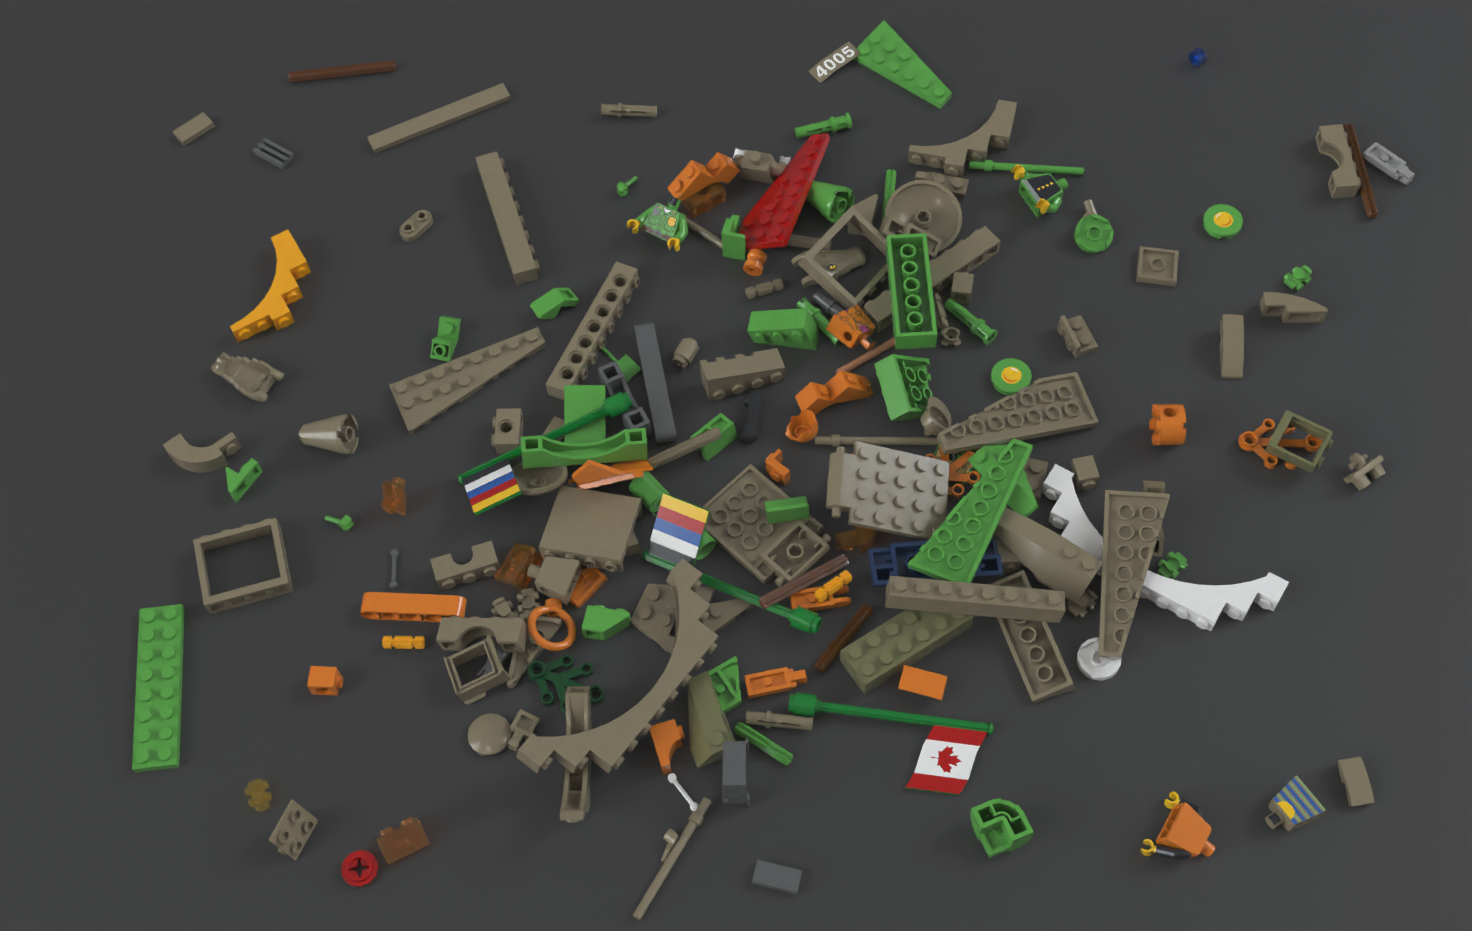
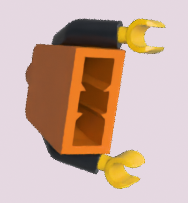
M1170 792L1169 798L1175 801L1165 799V806L1172 810L1155 841L1158 845L1155 846L1152 840L1145 839L1143 844L1151 846V849H1141V853L1145 856H1151L1153 853H1156L1160 857L1187 860L1190 857L1198 856L1200 853L1206 857L1211 856L1215 850V845L1207 839L1212 830L1201 808L1185 799L1179 800V795L1176 792Z

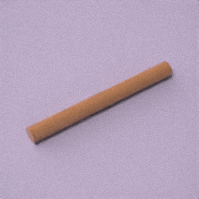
M894 337L836 370V374L839 371L850 372L895 346Z

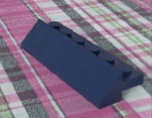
M996 538L991 539L974 578L1003 575L1001 556L998 553ZM928 540L892 543L890 547L868 549L870 577L873 586H887L889 576L938 580L908 568L910 559L912 560L921 546L925 545Z

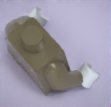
M735 148L733 161L741 169L740 179L772 184L776 176L781 175L791 161V157L780 156V161L777 163L769 153Z

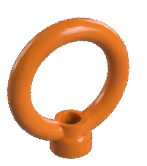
M556 598L547 599L545 605L534 609L528 617L527 629L529 635L540 647L550 651H561L573 644L576 638V626L571 616L562 609L561 600ZM543 614L551 618H561L568 629L566 639L561 642H550L544 639L536 629L537 618Z

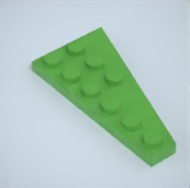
M885 20L856 48L859 50L860 55L854 58L855 61L941 109L952 98V92Z

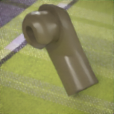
M1092 199L1083 202L1086 210L1083 218L1092 214L1098 215Z

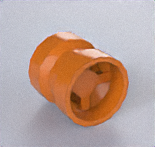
M751 249L748 252V260L744 263L743 270L749 275L759 276L762 274L763 264L766 262L767 255L759 249Z

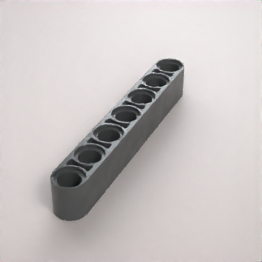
M654 322L634 326L656 443L677 441Z

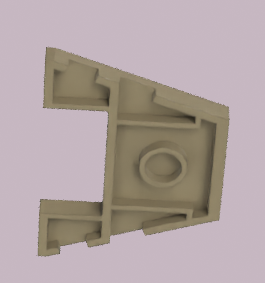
M648 584L631 618V624L651 640L656 641L661 645L662 649L669 653H672L675 637L671 636V633L676 625L675 602L671 585ZM700 586L695 593L710 604L715 588Z

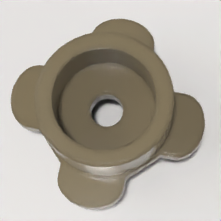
M948 327L941 331L943 336L941 344L943 346H959L961 344L959 329Z

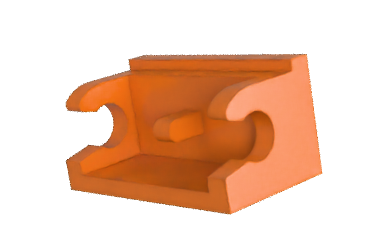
M904 665L898 689L942 701L947 684V676Z

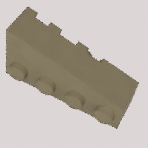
M777 348L756 351L751 356L737 354L733 359L725 360L724 357H719L715 359V362L709 363L707 359L700 360L701 380L709 401L721 400L726 396L740 394L745 390L759 388L771 382L776 383L785 378V366Z

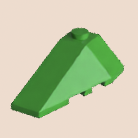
M1008 444L983 446L967 460L982 477ZM1023 469L1007 505L1012 511L1028 517L1039 507L1029 485L1026 472Z

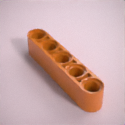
M366 592L363 594L360 615L364 618L375 620L441 622L442 617L458 616L464 618L467 600L456 595Z

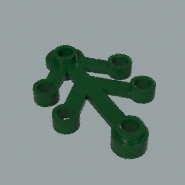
M565 654L560 659L549 663L538 660L533 661L527 668V675L530 680L537 682L541 692L540 699L542 704L548 707L554 703V696L549 692L546 680L554 683L561 702V711L566 715V710L563 709L566 705L565 688L584 686L571 679L579 676L590 677L594 672L592 664L585 662L581 666L571 669L574 666V660L569 654ZM566 659L571 660L569 664H564ZM561 667L571 669L560 674L551 672ZM589 667L590 671L584 672L583 669ZM536 670L542 671L540 674H534ZM592 685L590 687V703L600 704L605 699L604 689L600 685ZM599 694L600 697L598 699H594L593 695ZM550 696V701H544L545 697Z

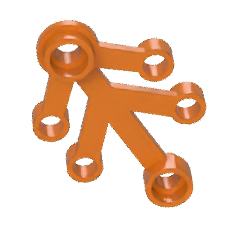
M1267 418L1254 432L1246 431L1239 436L1238 444L1245 451H1254L1264 460L1265 467L1273 469L1278 463V458L1262 448L1267 447L1272 435L1269 438H1260L1265 432H1272L1275 427V422ZM1292 426V428H1287L1284 436L1287 433H1293L1295 427ZM1309 434L1305 439H1281L1278 446L1281 448H1305L1308 452H1316L1322 444V440ZM1285 461V466L1288 469L1294 470L1297 468V466Z
M939 446L940 460L949 462V454L943 455L942 449ZM971 450L966 451L949 466L948 481L967 482L974 485L976 481L980 480V474L977 471H971L968 474L955 473L969 462L967 459L974 452ZM929 453L925 455V457L936 459L934 454ZM975 475L977 480H971L970 476ZM955 484L953 487H948V495H953L956 498L963 496V485ZM960 488L962 492L959 494L955 493L954 489Z

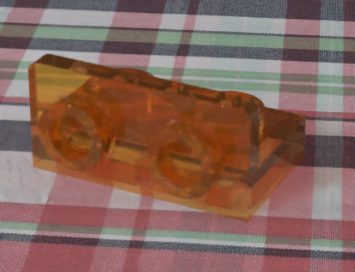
M515 543L494 577L498 582L514 585L521 592V590L526 589L532 577L527 576L530 564L540 566L543 559L533 546Z
M413 816L408 817L400 822L401 826L395 829L390 826L379 832L380 836L376 840L387 864L430 844L419 817L416 819Z

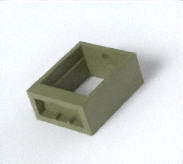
M1286 410L1267 445L1266 452L1312 474L1315 467L1320 469L1325 459L1322 457L1324 450L1329 452L1334 442L1331 439L1333 431ZM1289 425L1323 440L1312 462L1278 446Z

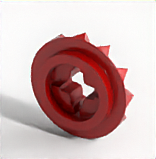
M359 850L345 858L342 863L341 874L349 885L361 888L363 885L370 884L373 878L377 877L379 866L373 854L368 851ZM360 862L366 868V870L362 871L361 877L357 871H354L358 869Z

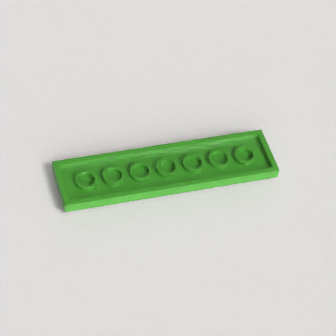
M183 604L142 608L139 610L132 770L134 772L179 767L185 610Z

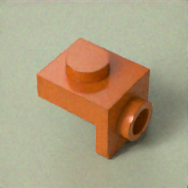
M778 449L766 458V472L775 482H780L785 486L790 481V470L781 464L783 460L782 451Z

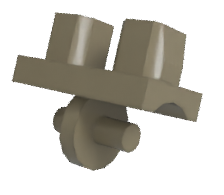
M1353 453L1350 456L1351 463L1348 467L1351 470L1356 468V470L1343 479L1346 484L1352 482L1358 490H1362L1371 484L1365 473L1368 472L1373 480L1385 474L1386 472L1380 464L1384 460L1381 454L1366 462L1365 460L1368 459L1366 454Z

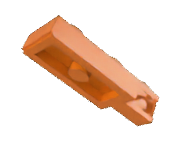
M787 667L744 676L749 699L790 691L797 688V685L807 682L805 669L793 671V668L788 669Z

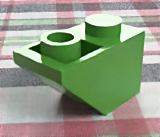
M588 605L582 625L583 636L585 638L606 641L631 625L630 612L621 608L614 610L602 605Z

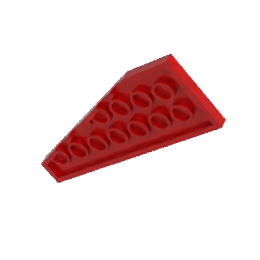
M828 133L815 134L809 137L782 174L776 178L744 218L738 234L745 235L746 250L787 246L829 144L830 137Z

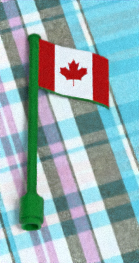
M796 692V694H790L788 711L793 712L794 715L815 717V713L827 712L933 726L922 746L915 771L905 786L906 789L959 795L969 779L976 753L987 733L991 735L994 729L991 722L981 723L821 702V700L817 699V695Z

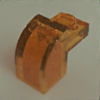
M853 526L854 530L835 533L836 550L848 551L858 547L859 554H863L873 547L876 541L877 530Z

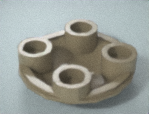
M489 713L481 715L469 727V744L480 756L485 757L497 754L509 746L508 743L512 732L509 730L510 724L506 718L499 714Z

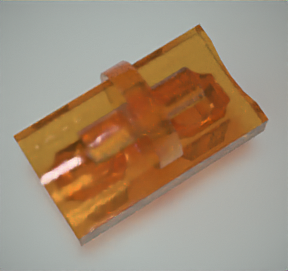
M393 477L391 482L384 480L382 483L383 500L381 507L389 514H393L396 511L404 516L407 512V495L404 490L406 485L405 479Z

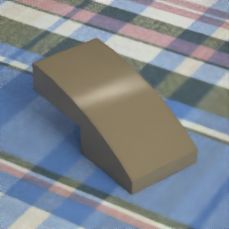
M1361 756L1337 760L1341 782L1345 783L1349 806L1375 803Z

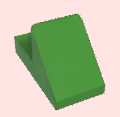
M252 458L241 467L239 473L226 467L228 491L235 502L239 501L263 472L259 463Z

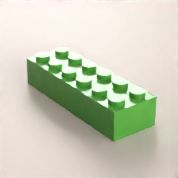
M926 233L887 235L886 259L895 349L934 348L937 342V326Z

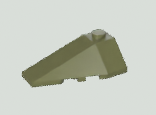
M708 671L692 677L687 684L690 750L698 769L723 759V742L735 741Z

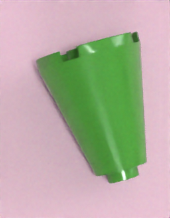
M813 180L806 200L829 222L835 224L854 205L855 197L851 193L853 192L852 189Z

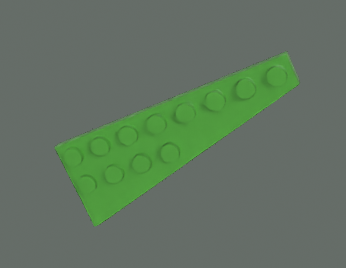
M1013 438L999 454L998 459L992 466L988 467L978 482L976 481L970 492L949 513L943 524L932 533V537L925 545L921 546L912 560L910 559L908 568L938 580L972 583L1033 450V445Z

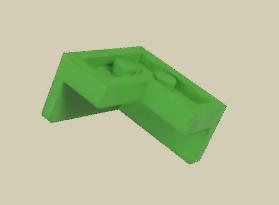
M732 215L731 219L726 218L721 233L723 257L746 261L749 250H746L745 235L738 234L741 227L740 216Z

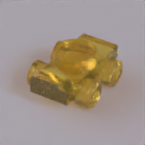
M261 778L250 781L248 782V787L244 788L246 796H252L248 800L250 808L255 807L257 812L270 808L269 801L272 800V795L270 791L265 792V789L269 788L266 779L262 781Z

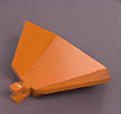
M588 460L572 474V479H569L568 483L576 482L577 488L593 489L644 477L643 472L652 471L653 468L647 460L621 461L611 466Z

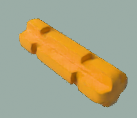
M844 570L839 574V577H834L824 584L823 588L820 587L814 591L815 598L819 602L827 599V595L831 596L841 589L843 584L846 585L851 582L852 575L847 570Z
M384 636L382 646L385 649H392L393 647L395 649H413V647L415 649H423L425 647V638L423 636H415V638L413 636H395L394 638L392 636Z

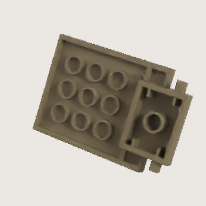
M858 441L854 443L853 454L845 453V447L839 446L836 452L830 454L826 508L832 509V517L839 518L841 512L849 513L848 525L929 540L932 537V533L943 524L947 517L949 462Z
M750 464L702 507L710 510L705 531L764 585L774 576H777L778 578L775 580V583L780 587L784 583L786 584L803 575L830 550L827 543L831 538L828 534H824L821 538L819 537L824 531V527L810 514L808 519L767 524L764 502L788 499L790 497Z

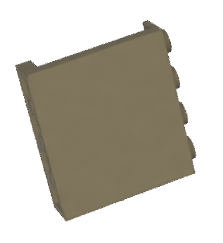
M561 485L539 545L542 559H545L547 556L579 560L581 565L588 568L623 572L622 562L637 517H641L643 512L641 498Z

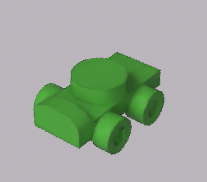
M1306 265L1300 268L1296 266L1291 271L1292 275L1287 273L1283 278L1284 283L1292 290L1295 288L1300 291L1304 286L1302 282L1307 285L1312 280L1309 277L1312 275V270Z
M1170 551L1166 556L1169 560L1166 562L1162 559L1158 563L1160 569L1157 573L1163 577L1175 579L1180 574L1178 572L1179 569L1184 571L1187 568V559L1179 552L1175 554Z

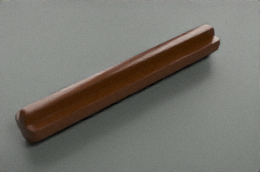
M865 603L861 606L815 662L814 667L819 672L823 673L840 653V650L847 645L871 616L873 608L869 604Z

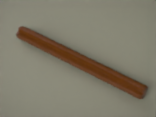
M395 60L290 71L288 72V78L292 83L396 71L397 65Z
M1346 123L1343 128L1344 132H1347L1348 146L1352 148V160L1356 163L1357 177H1360L1361 180L1359 190L1366 215L1369 219L1376 218L1379 212L1355 128L1352 123Z

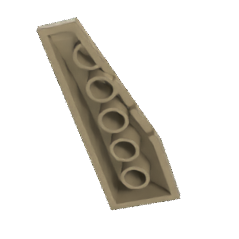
M1008 508L1005 509L994 533V536L999 538L1005 544V547L1020 559L1021 564L1024 567H1028L1034 573V577L1039 582L1052 590L1065 591V598L1075 605L1103 564L1102 561L1066 538Z

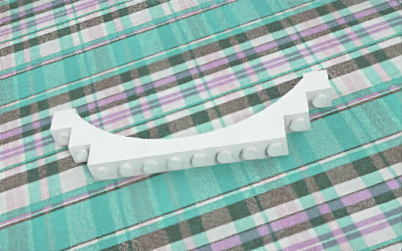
M1055 464L1044 481L1042 493L1047 498L1057 501L1050 512L1048 522L1058 529H1064L1062 537L1102 561L1103 537L1091 524L1080 505L1073 485L1074 473ZM1102 566L1097 573L1100 576L1102 574ZM1148 570L1140 597L1155 602L1157 606L1163 609H1169L1182 619L1194 622L1201 629L1212 631L1222 611L1227 613L1232 619L1243 621L1253 601L1258 603L1260 607L1274 612L1289 582L1269 572L1266 577L1250 582L1216 586L1198 585L1163 577Z

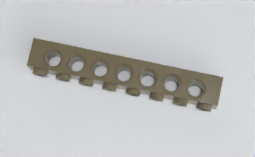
M616 261L546 382L548 395L564 400V385H580L581 381L586 379L589 367L595 363L598 351L603 349L606 337L612 333L615 321L621 317L623 307L626 303H629L632 291L640 283L637 268Z

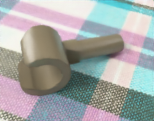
M669 829L663 838L668 844L660 860L662 862L666 861L671 849L679 839V835L672 829Z

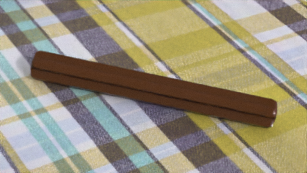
M841 554L759 598L760 606L766 609L848 566V557Z

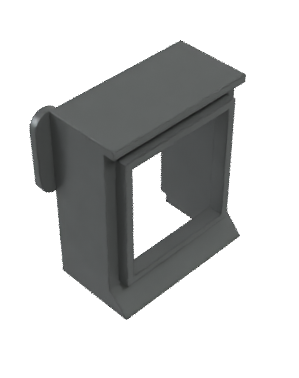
M746 738V741L723 742L722 804H748V807H750V793L747 792L746 786L747 753H749L748 738Z

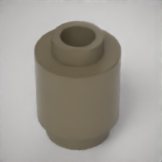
M689 337L683 338L673 353V363L681 368H686L687 365H690L699 351L697 341Z

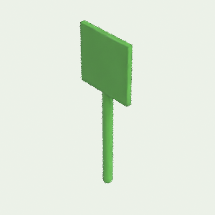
M603 347L601 349L612 361L617 362L627 383L642 370L627 354L618 361L606 348Z

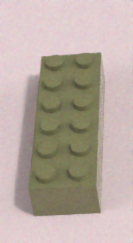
M906 609L840 650V662L865 695L903 671L904 665L911 666L971 628L974 616Z

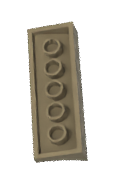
M1024 570L989 584L1032 588ZM997 617L1033 703L1077 690L1047 622Z

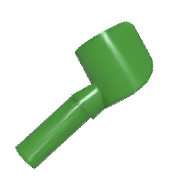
M636 176L628 182H619L617 184V193L620 197L628 195V187L638 180Z
M345 515L341 520L325 516L326 521L336 523L344 531H348L354 525L348 515Z

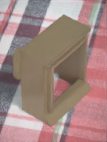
M490 634L486 639L447 658H443L455 693L466 705L484 698L487 694L486 691L511 679L510 675L504 670L498 655L497 648L499 644ZM487 654L493 671L462 685L456 667L478 656Z

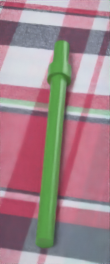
M985 160V162L969 161V169H984L986 172H992V170L1011 171L1017 165L1014 163L993 162V160ZM1019 164L1026 172L1084 175L1083 167Z

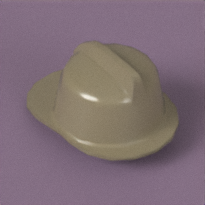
M933 396L928 398L927 409L920 418L925 436H938V433L951 427V414L941 400Z

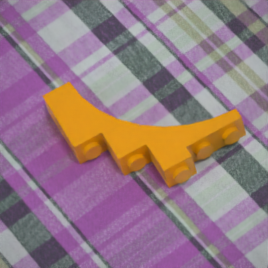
M289 230L271 237L277 258L276 274L272 286L260 304L246 317L230 326L237 342L246 340L272 326H275L278 331L295 323L287 305L303 298L295 280L305 277L311 273V270Z

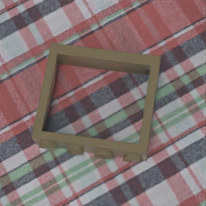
M853 206L842 215L797 263L845 309L856 305L860 307L865 302L862 298L866 294L870 296L877 289L874 285L877 282L881 284L888 277L886 263L854 298L813 259L848 221L886 256V238Z
M276 518L264 519L254 524H245L231 530L226 529L213 535H203L193 540L203 603L209 614L293 592L282 530ZM273 534L281 577L211 596L204 551Z

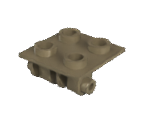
M291 799L269 841L279 848L278 852L280 854H287L296 861L318 820Z

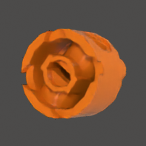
M1152 404L1153 418L1149 419V429L1154 432L1152 434V445H1183L1186 438L1184 405Z

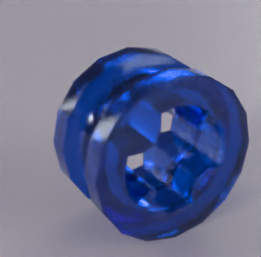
M1196 48L1189 53V60L1195 67H1199L1207 61V55L1201 48Z

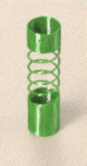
M645 471L643 472L644 477L635 478L631 481L629 490L636 498H641L642 504L652 512L653 516L657 517L654 512L659 510L663 493L669 494V492L649 472ZM704 531L696 560L706 557L715 547L716 542L707 531Z

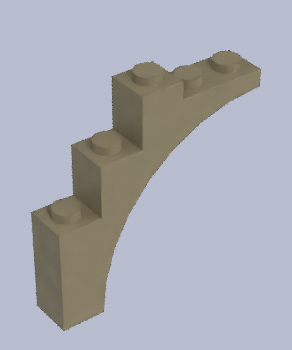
M998 100L995 111L989 120L968 137L936 146L910 145L908 163L942 168L945 175L962 178L966 161L985 162L989 146L1008 149L1017 102Z
M590 686L567 687L565 692L566 735L592 730ZM589 759L582 770L578 768L574 773L565 768L560 820L576 823L584 820L585 813L589 812L591 804L589 782L591 759Z

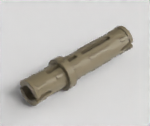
M602 103L601 116L614 115L618 116V118H622V116L657 117V105Z
M747 710L745 724L761 725L768 729L771 726L812 731L813 717L771 713L769 710L767 712Z

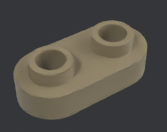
M420 210L412 215L399 228L401 238L406 242H412L420 237L433 224L431 213L427 210Z

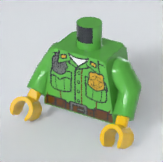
M673 196L670 197L667 206L656 203L636 219H631L627 222V229L634 227L632 229L633 234L638 233L639 226L641 230L666 240L669 250L672 246H675L676 252L680 251L679 244L688 235L686 215L677 211L681 200Z

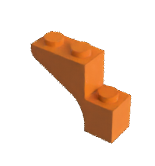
M717 152L706 166L691 160L668 186V190L675 198L683 201L712 183L724 182L729 184L739 173L740 169L732 158Z
M839 371L825 385L810 382L795 395V399L801 411L808 409L816 415L832 404L868 398L874 392L869 379L865 376Z

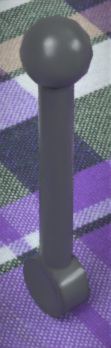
M392 549L390 551L392 557V581L389 586L392 589H396L398 586L396 582V559L399 556V552L397 549Z

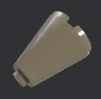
M342 414L304 424L299 430V438L305 445L341 454H352L355 452L359 437H355V430H359L358 423L352 414Z

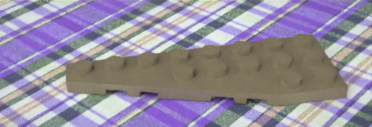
M1073 372L1039 378L1032 385L1025 386L1019 389V392L1002 398L984 408L982 412L969 416L967 420L960 424L956 423L938 433L937 439L943 455L978 449L983 446L1010 443L1013 438L1021 441L1096 427L1099 421L1078 373Z

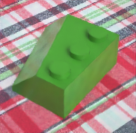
M892 354L875 363L876 375L881 385L882 395L885 399L890 419L892 421H907L920 418L927 409L928 398L933 396L932 391L928 387V382L931 381V374L927 373V366L930 365L929 359Z

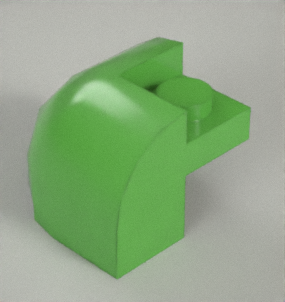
M997 798L971 808L970 818L978 841H981L989 858L1006 851L1010 853L1026 844L1033 836L1034 831L1018 804L1015 805L1010 801Z

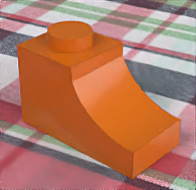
M675 719L652 725L650 728L651 738L663 775L672 772V756L678 748L682 747L681 739L685 738L682 726H677Z

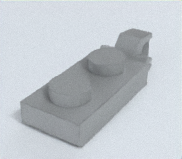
M1375 142L1363 152L1362 156L1365 160L1396 180L1399 179L1400 182L1406 185L1413 180L1415 173L1406 166L1407 162L1379 143Z

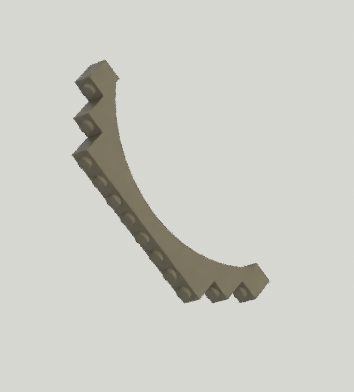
M682 558L668 575L666 582L671 585L675 602L676 633L668 665L652 690L625 714L592 730L556 737H537L532 733L518 749L516 757L537 774L542 768L546 770L554 759L572 773L578 768L582 770L589 759L608 774L613 768L617 770L625 760L623 755L627 751L631 753L638 744L637 738L640 735L645 736L652 727L650 722L654 718L658 720L665 711L664 705L667 702L672 703L679 694L677 689L688 684L692 678L690 676L693 670L698 671L705 662L703 660L705 655H711L718 646L716 644L718 635L703 624L710 615L707 611L711 604L695 593L702 584L700 579L703 573Z

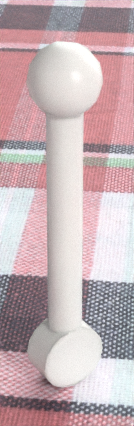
M674 773L669 774L668 781L674 783L690 804V809L696 811L699 805L692 801L678 783L677 776Z

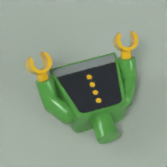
M1015 165L1011 172L1015 173V180L1020 179L1019 193L1038 218L1045 213H1056L1062 203L1063 190L1068 188L1066 179L1062 178L1056 181L1050 173H1028L1021 165Z

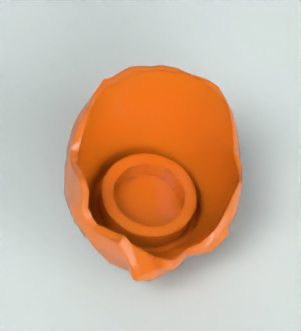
M805 409L798 416H791V421L786 428L785 435L789 439L800 443L809 442L814 439L818 433V422L814 413Z

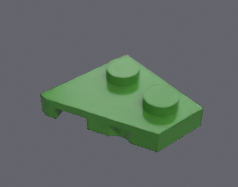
M734 656L708 671L724 714L742 704L737 657Z

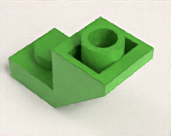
M553 288L532 302L530 307L540 319H555L561 306H577L579 299L570 288Z
M443 315L439 317L438 336L432 339L430 358L451 361L459 339L461 319Z

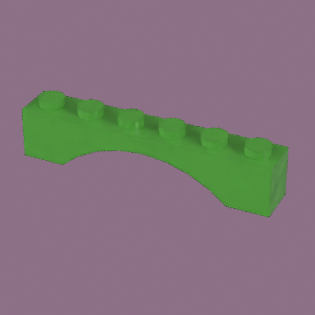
M646 428L624 429L607 439L589 443L560 442L542 435L521 437L523 469L581 465L588 460L598 463L648 460Z

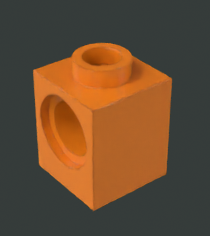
M311 666L307 683L311 694L338 696L339 688L343 686V676L337 667Z

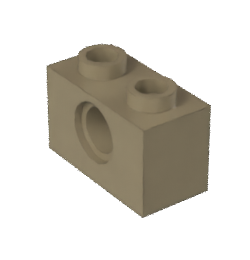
M521 408L497 409L496 417H493L495 434L491 435L492 447L495 446L497 454H504L521 446L524 424Z

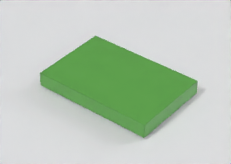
M564 385V425L601 408V405L605 404L603 401L605 399V385ZM605 416L565 434L564 442L589 443L606 439Z

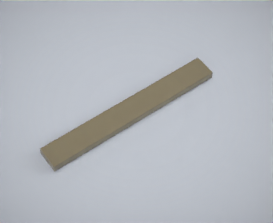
M501 83L370 135L367 139L374 154L509 101L511 97L504 83Z

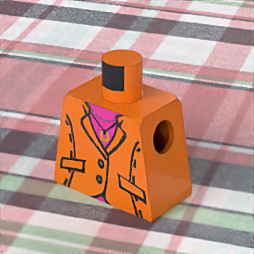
M858 305L834 314L826 328L827 331L849 348H854L861 344L864 348L870 350L876 344V341L871 337L875 330V325Z

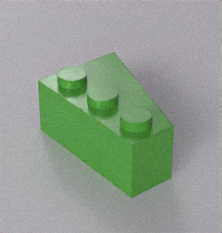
M808 308L752 311L747 332L754 343L816 350L820 330Z

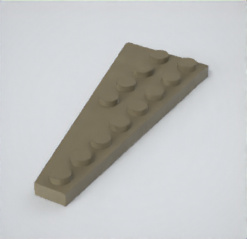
M539 328L531 329L390 384L391 392L409 434H414L416 429L424 424L428 425L431 423L430 420L440 413L443 415L454 404L461 403L484 388V384L492 379L496 380L507 369L511 370L514 368L515 364L522 359H528L546 347Z
M1105 490L1098 658L1121 659L1170 494Z

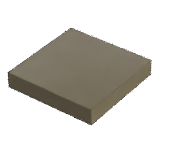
M1140 246L1136 282L1176 287L1179 251Z

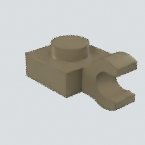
M520 709L509 729L514 734L508 743V748L516 752L522 738H529L537 727L540 718Z

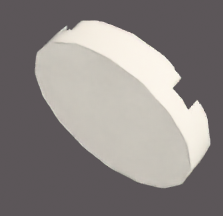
M1095 637L1088 639L1080 646L1077 653V664L1085 676L1093 680L1103 681L1117 674L1121 666V659L1098 658L1099 638Z

